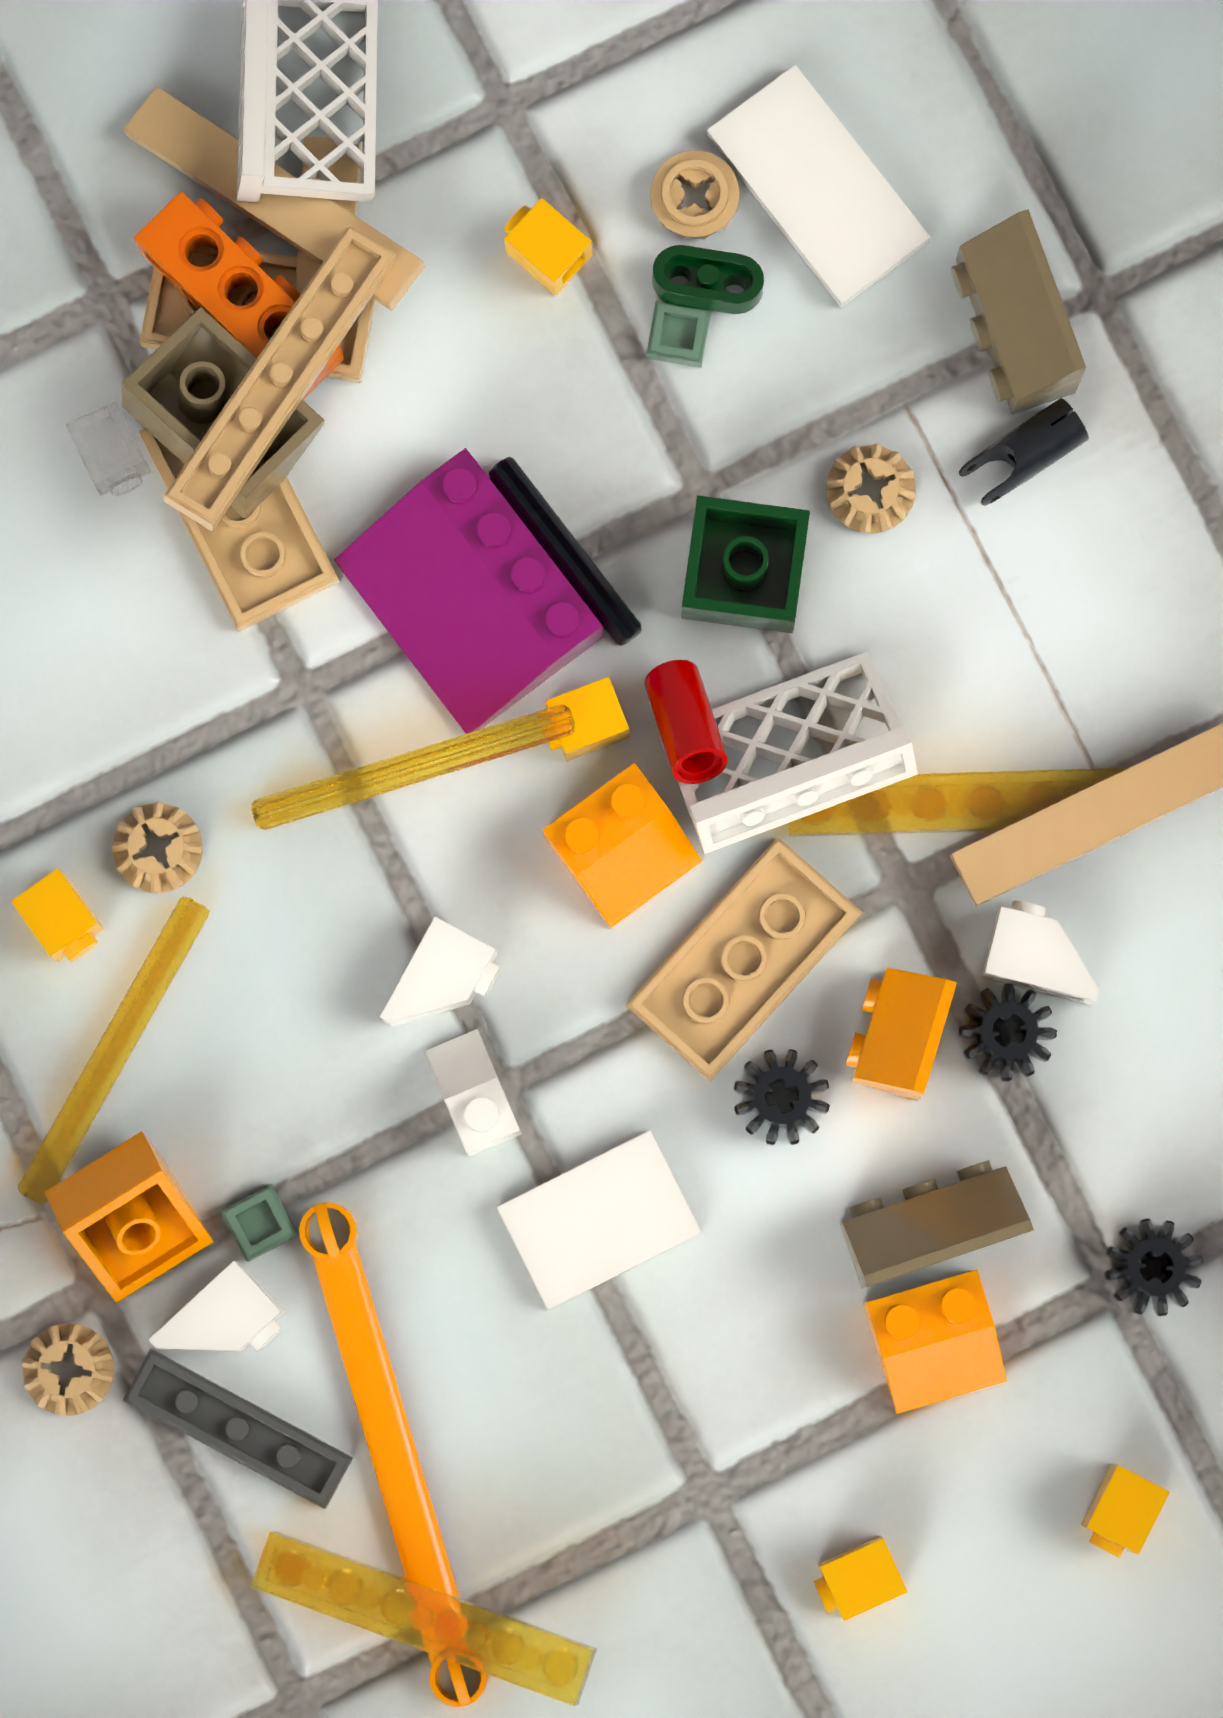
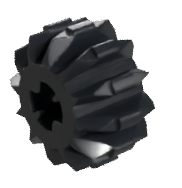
M1007 983L1003 986L1001 992L1002 1003L1000 1004L989 988L982 990L980 993L981 1000L988 1012L977 1005L968 1004L964 1009V1013L972 1020L978 1022L979 1025H964L958 1029L960 1037L977 1038L978 1042L963 1051L965 1059H972L983 1052L987 1058L980 1065L978 1072L986 1076L993 1069L995 1062L1001 1063L1000 1077L1003 1082L1012 1080L1013 1062H1016L1025 1077L1033 1075L1035 1073L1034 1065L1027 1053L1040 1061H1048L1051 1053L1047 1048L1036 1043V1041H1048L1057 1037L1056 1029L1051 1027L1038 1028L1037 1023L1050 1016L1052 1010L1049 1006H1044L1035 1013H1032L1028 1007L1035 1000L1036 992L1031 989L1022 996L1020 1003H1015L1014 985ZM1009 1019H1012L1020 1026L1015 1033H1022V1039L1020 1043L1011 1041L1004 1047L995 1040L1000 1033L993 1032V1025L995 1022L1003 1025Z
M793 1049L788 1050L784 1067H778L773 1050L765 1051L764 1061L768 1069L765 1073L757 1064L748 1061L744 1069L748 1075L757 1081L756 1085L744 1081H736L734 1085L735 1092L752 1096L751 1101L735 1105V1114L745 1115L755 1111L758 1116L748 1123L745 1130L749 1135H753L764 1122L770 1125L766 1135V1144L771 1146L775 1145L778 1139L779 1127H785L787 1140L790 1145L798 1144L799 1133L795 1126L798 1121L808 1132L815 1134L819 1129V1125L806 1113L807 1110L826 1114L830 1107L824 1101L811 1099V1094L821 1093L829 1088V1083L826 1079L810 1084L806 1080V1078L814 1073L818 1064L814 1060H810L800 1072L794 1070L797 1051ZM782 1082L785 1090L795 1089L798 1101L791 1100L790 1106L793 1110L781 1113L778 1105L768 1106L765 1093L772 1095L773 1088L770 1087L772 1084Z
M1149 1218L1139 1221L1141 1241L1130 1229L1122 1228L1118 1235L1129 1249L1125 1251L1111 1246L1106 1250V1256L1121 1261L1122 1266L1121 1268L1106 1270L1104 1272L1105 1279L1116 1280L1124 1278L1126 1284L1115 1291L1113 1297L1119 1302L1127 1299L1133 1292L1137 1293L1132 1306V1312L1135 1314H1143L1150 1297H1152L1153 1309L1156 1315L1166 1316L1168 1314L1166 1294L1174 1304L1179 1307H1185L1189 1300L1178 1286L1182 1284L1189 1288H1199L1201 1285V1279L1186 1274L1185 1271L1186 1267L1202 1264V1256L1190 1255L1184 1257L1181 1252L1191 1245L1194 1238L1191 1234L1187 1233L1180 1236L1174 1243L1170 1242L1175 1225L1172 1221H1164L1160 1226L1157 1238H1155L1151 1220ZM1145 1254L1150 1258L1161 1255L1166 1261L1167 1267L1160 1268L1161 1271L1166 1272V1276L1162 1281L1156 1277L1145 1280L1141 1275L1140 1268H1145L1146 1264H1142L1140 1261Z

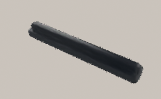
M507 457L495 464L489 471L490 480L615 643L622 646L638 636L642 631L641 623L514 458Z

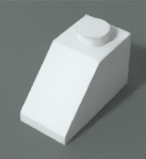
M1017 900L1013 901L1011 908L1001 906L996 914L981 978L1004 984H1013L1016 987L1031 989L1035 992L1090 1006L1094 1004L1098 998L1099 988L1059 922L1055 919L1044 917L1046 908Z
M434 917L380 1018L383 1022L395 1027L469 1005L476 993L485 997L501 969L500 966L493 963L497 956L496 950Z
M478 1029L425 1051L465 1151L469 1156L522 1134Z
M233 1261L158 1330L149 1341L156 1349L244 1351L251 1345L258 1352L282 1330V1327L276 1321L285 1311L240 1262Z

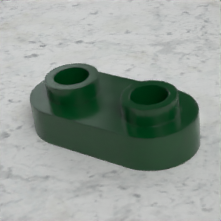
M674 245L664 249L656 257L653 264L652 285L656 294L662 300L673 305L729 314H742L752 310L761 300L764 274L760 265L754 259L743 254L686 245ZM676 276H683L689 282L684 285H678L673 283L671 279ZM739 285L744 291L741 293H730L726 290V287Z

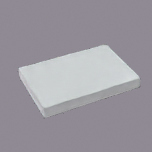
M650 1130L497 1207L547 1310L702 1233Z

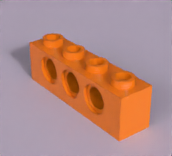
M181 191L133 237L138 250L197 309L201 307L248 351L258 358L269 342L268 335L270 330L275 325L282 323L300 297V293L281 275L272 280L258 266L263 261V258L243 237L239 236L233 242L219 228L224 221L203 198H199L194 203ZM210 246L218 250L217 258L208 266L198 267L189 262L192 253L199 247ZM248 284L258 289L256 298L247 305L238 306L229 301L230 293L239 285ZM340 345L332 354L303 399L344 360Z

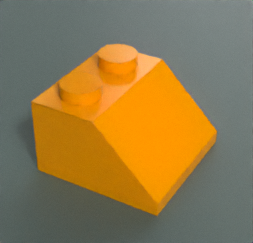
M635 763L542 830L546 842L610 928H613L702 862L667 805Z
M886 968L882 981L871 978L862 1006V1011L872 1013L865 1035L854 1033L845 1065L855 1068L852 1081L917 1101L925 1093L957 982L892 968Z
M143 1131L44 1192L63 1233L116 1303L214 1242L169 1167Z
M978 1269L863 1303L896 1414L1007 1381L995 1325Z

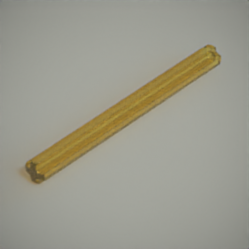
M560 704L262 797L251 803L253 819L259 829L268 830L561 739L576 732L573 714L568 706Z
M183 896L177 902L19 1182L18 1191L25 1197L37 1203L46 1204L48 1199L44 1192L57 1185L209 917V910L197 901Z

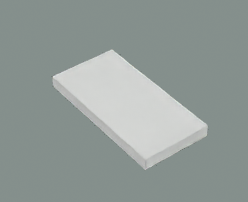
M796 65L792 66L707 129V137L841 308L930 242V235Z

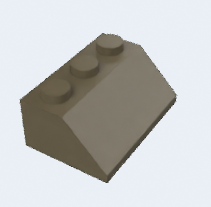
M1029 209L1014 214L960 245L956 258L957 265L951 266L953 281L961 298L969 296L976 314L975 317L970 318L971 330L976 344L980 350L988 348L995 366L994 369L989 370V378L994 394L999 402L1007 400L1012 415L1075 394L1086 370L1084 359Z
M200 307L121 383L122 407L185 464L257 358ZM301 400L230 505L244 519L284 481L324 425L325 420L306 402Z
M987 1160L958 1170L957 1174L960 1180L958 1183L938 1189L935 1179H931L902 1189L905 1201L884 1207L881 1197L849 1207L851 1219L841 1222L840 1226L861 1288L863 1289L1033 1231L1029 1215L1007 1167L992 1170L990 1161Z

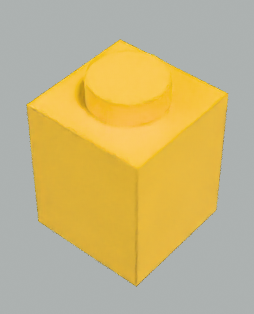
M542 197L531 209L527 205L521 207L504 228V231L508 234L504 238L506 253L555 296L593 256L592 241Z
M609 677L546 700V709L549 716L539 719L551 751L562 748L566 761L630 737L627 721Z
M59 868L11 901L49 956L58 962L64 957L73 962L88 953L98 944L94 936L104 930L67 875Z
M1112 1463L1081 1523V1526L1093 1531L1089 1543L1118 1558L1121 1557L1124 1549L1139 1555L1170 1492Z
M882 1536L819 1563L818 1566L823 1577L813 1581L826 1612L830 1613L838 1609L844 1621L908 1592Z

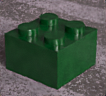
M697 495L681 619L793 634L810 510Z

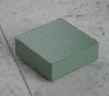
M656 300L646 359L701 368L711 310L673 305Z
M272 1184L220 1211L247 1262L299 1236Z

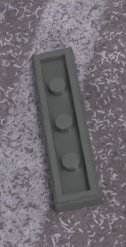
M154 1349L149 1350L123 1401L323 1509H327L354 1458Z

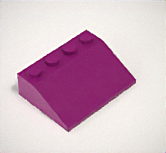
M466 448L421 480L334 559V562L468 738L604 637L602 624Z

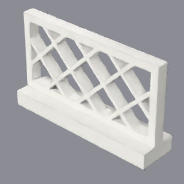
M242 0L236 201L259 202L262 193L373 202L375 196L378 0ZM278 5L300 7L312 20L294 34L278 18ZM341 11L365 13L364 28L350 39L331 21ZM319 28L339 46L322 61L303 43L306 38ZM277 35L284 41V42H283L280 46H278V47H277ZM363 42L364 53L358 48V46ZM291 50L311 68L310 71L295 83H292L277 68V61ZM346 55L364 71V77L350 88L330 70L332 66ZM319 77L339 96L321 111L301 92ZM276 85L283 91L277 97ZM362 91L363 102L357 97V95L360 94ZM290 100L310 118L293 133L276 118V111ZM346 104L363 120V127L349 138L328 119ZM317 127L338 146L320 161L300 142ZM275 135L282 141L276 147ZM363 140V148L361 152L356 147V145ZM288 150H291L309 168L299 178L274 176L275 161ZM346 154L362 170V183L340 182L327 168Z
M866 651L713 708L712 712L723 745L745 751V754L735 771L725 768L722 773L713 778L728 783L724 792L698 802L695 791L700 783L685 784L677 780L676 782L694 823L700 844L706 854L918 775L909 735L904 725L901 726L872 660ZM863 673L867 685L859 700L834 693L840 681ZM802 696L815 701L806 720L782 713L787 701ZM873 698L875 699L877 706L870 704ZM827 705L852 712L842 732L817 724ZM750 716L763 721L751 740L729 732L735 720ZM863 716L884 722L889 730L869 739L854 736ZM774 725L799 732L789 751L764 744ZM657 729L656 732H657V735H658L660 744H661V746H662V748H663V751H664V753H665V756H666V758H667V755H666V752H665V749H664V745H663V742H662V739H661L659 730ZM810 736L834 743L830 753L818 758L810 759L800 755ZM757 756L781 763L777 773L762 779L747 776Z

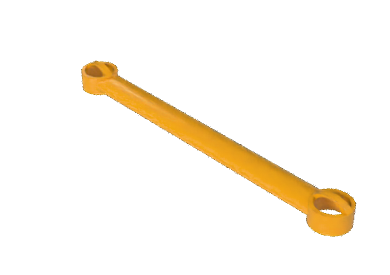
M331 1202L319 1203L310 1208L302 1217L299 1226L300 1240L304 1248L312 1255L431 1662L432 1667L429 1674L430 1687L435 1696L444 1704L453 1707L467 1706L477 1701L484 1692L488 1681L487 1666L474 1648L356 1245L358 1236L357 1222L352 1213L345 1207ZM328 1209L340 1211V1214L346 1218L349 1224L350 1235L348 1242L340 1250L332 1230ZM315 1214L317 1215L328 1254L319 1252V1249L313 1245L309 1238L310 1220ZM458 1654L470 1657L476 1662L480 1671L479 1688L471 1696L464 1681ZM445 1658L458 1699L449 1697V1694L442 1689L439 1683L438 1673L441 1667L439 1664Z

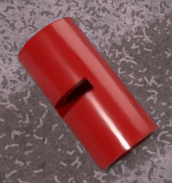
M672 660L658 665L647 674L644 686L673 777L685 784H698L709 781L723 772L728 764V757L699 669L696 664L688 660Z

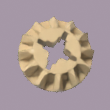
M699 150L681 152L666 160L657 170L651 184V207L661 226L676 233L681 239L692 237L705 240L711 234L719 230H725L733 218L739 204V184L733 170L720 157ZM679 180L685 185L689 184L694 189H698L702 185L706 186L712 181L705 193V201L710 212L704 207L701 209L695 203L679 211L681 204L685 200V192Z
M878 443L860 447L853 446L848 452L835 460L826 482V497L832 513L843 525L861 533H881L897 526L910 512L916 495L913 470L904 461L899 452L882 447ZM863 467L867 474L870 473L874 481L881 479L886 481L892 478V481H889L887 486H884L880 491V506L882 509H878L876 502H872L869 495L858 496L857 494L852 497L848 496L855 493V490L862 486L863 471L861 468Z
M155 802L141 807H134L132 812L117 824L111 849L116 869L129 884L145 892L165 893L183 886L193 877L202 859L203 842L198 826L186 812L172 805ZM146 827H149L152 833L155 832L160 839L179 835L171 840L172 844L165 848L169 868L166 869L163 863L159 862L154 856L140 857L135 860V857L141 855V851L148 846L145 838L147 834L144 830Z
M66 1323L49 1327L31 1341L22 1360L24 1387L37 1406L62 1416L79 1415L96 1407L108 1394L114 1378V1359L108 1344L97 1332L79 1324ZM70 1344H73L74 1364L83 1366V1370H89L92 1373L91 1376L82 1375L81 1377L71 1378L69 1386L66 1387L65 1394L63 1395V1385H60L61 1376L57 1373H52L51 1369H45L44 1367L45 1363L53 1364V1362L63 1361L66 1353L69 1352Z

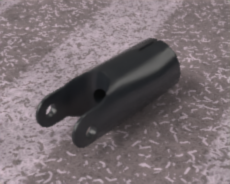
M1060 398L966 462L959 470V475L961 477L967 476L984 464L992 461L1001 460L1014 467L1013 472L1004 482L990 490L981 499L980 503L986 506L1027 482L1088 441V432L1080 417L1075 411L1073 412L1071 405L1063 398Z

